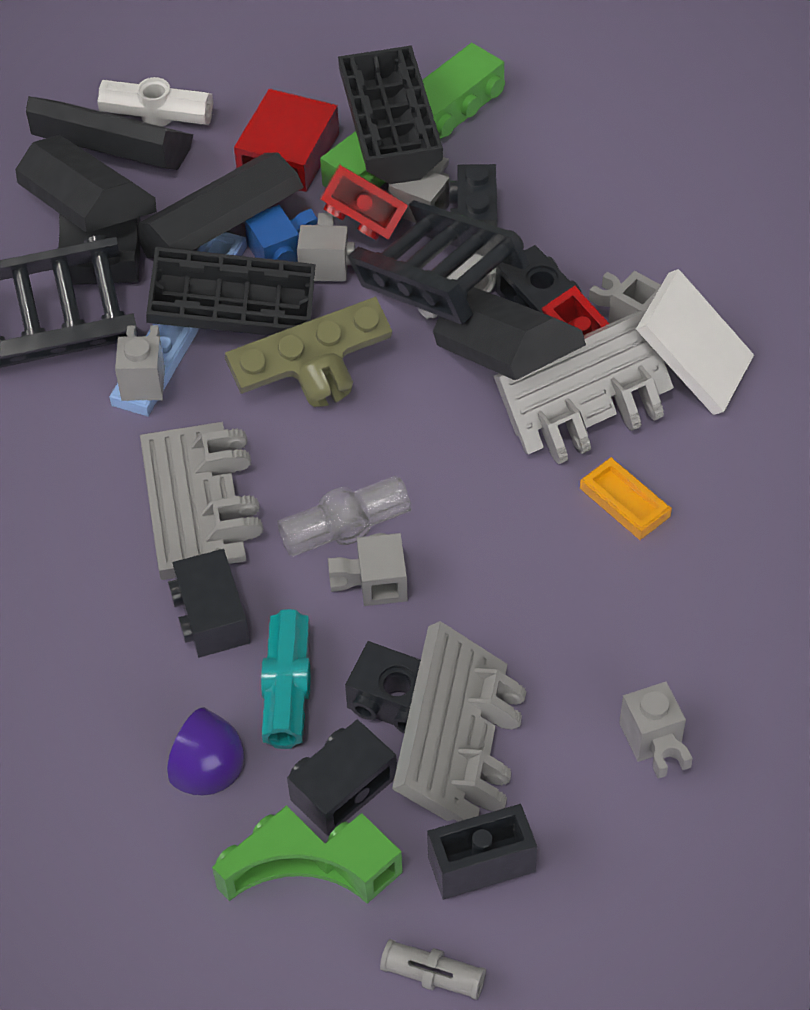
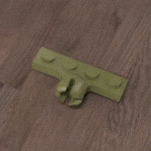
M375 296L225 352V361L240 394L285 377H294L299 381L308 403L314 407H324L329 405L326 400L327 396L331 395L334 402H338L351 392L353 380L343 361V357L346 354L391 338L393 331Z

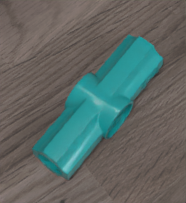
M292 609L280 610L276 615L270 616L268 656L263 658L261 690L262 698L264 699L262 740L263 743L270 744L277 749H292L296 744L303 743L305 699L310 697L311 666L310 658H308L309 616Z

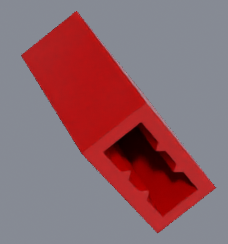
M268 89L234 146L236 169L264 153L278 152L298 173L304 186L299 191L307 192L321 167L320 158L330 151L339 134L338 105Z

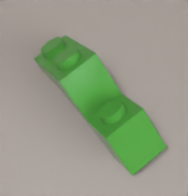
M287 805L275 815L269 814L261 819L248 838L238 846L231 845L226 848L212 867L216 887L229 901L245 890L262 882L283 877L302 876L336 883L350 890L368 904L403 873L402 851L362 813L350 823L343 822L338 825L329 835L327 842L324 843Z

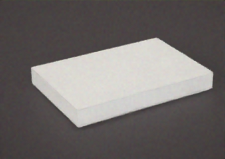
M679 269L668 273L636 328L641 336L713 415L725 411L754 354Z

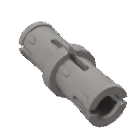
M392 939L388 940L384 948L380 964V970L393 972L420 981L425 989L434 990L435 987L469 996L475 1000L480 996L486 976V968H478L444 957V951L433 948L431 952L397 943ZM417 962L452 973L453 977L415 966L413 963Z

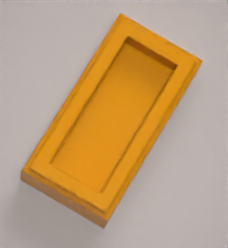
M612 457L580 480V489L639 540L643 539L671 517L672 508Z

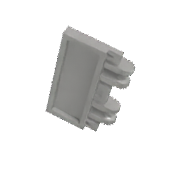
M637 311L584 335L585 346L516 381L499 373L494 375L516 436H519L525 454L529 455L544 448L538 430L541 429L547 447L550 450L549 452L555 462L561 464L568 461L567 450L557 426L564 422L572 442L579 453L583 454L591 450V443L586 428L617 414L611 396L615 397L626 427L631 431L641 427L640 416L631 393L638 389L645 410L651 419L657 420L663 417L664 410L659 395L674 387L664 360L636 330L646 311Z
M223 422L140 435L160 579L175 578L172 564L174 561L223 548L229 564L246 561L243 541L261 536L263 525L261 519L253 517L260 509L257 498L250 495H244L243 497L235 496L232 473L245 470L251 465L249 452L241 449L245 448L248 442L245 431L238 428L224 430Z
M441 621L428 626L392 789L446 821L455 819L459 822L478 816L480 808L477 806L490 811L505 808L506 794L499 792V789L489 784L506 785L509 783L512 773L510 771L511 768L490 756L495 731L494 724H497V727L511 730L520 727L521 712L514 710V707L511 705L524 702L526 690L522 685H518V682L505 675L507 663Z

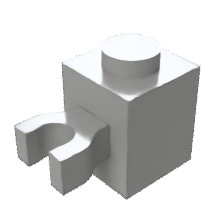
M443 157V160L421 180L389 184L388 193L404 201L407 205L415 200L446 210L450 205L449 174L444 173V170L449 165V159ZM408 205L402 218L416 223Z
M319 213L317 225H300L297 246L298 262L316 264L314 281H346L348 265H351L348 255L355 250V242H348L347 226H334L333 215L330 213Z
M635 270L622 284L615 275L606 272L603 275L602 287L607 290H602L594 285L589 291V301L599 306L610 307L608 321L610 324L637 311H647L661 285Z
M150 325V334L148 336L137 337L136 327L127 326V337H118L115 364L121 401L163 400L165 365L158 325Z
M376 533L367 537H358V559L328 558L331 592L343 591L353 586L361 585L364 606L408 601L407 575L401 533Z
M667 682L623 695L619 724L637 761L653 757L652 766L658 779L667 775L668 766L664 760L666 757L676 758L682 770L691 768L693 758L688 748L682 744L686 719Z

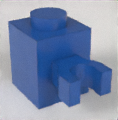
M280 205L266 209L244 221L247 245L255 258L298 262L297 246L300 225H316L318 218L312 209L299 213L292 220H289Z

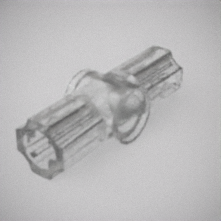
M393 476L354 492L348 487L333 489L321 498L318 506L278 520L277 525L287 553L294 557L335 540L341 545L353 544L357 542L358 537H365L370 531L371 526L410 512L411 501L401 478Z

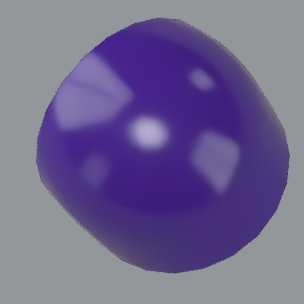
M205 707L195 710L181 727L170 751L167 766L169 782L182 792L201 796L218 793L232 785L239 777L244 763L243 743L236 729L225 719Z

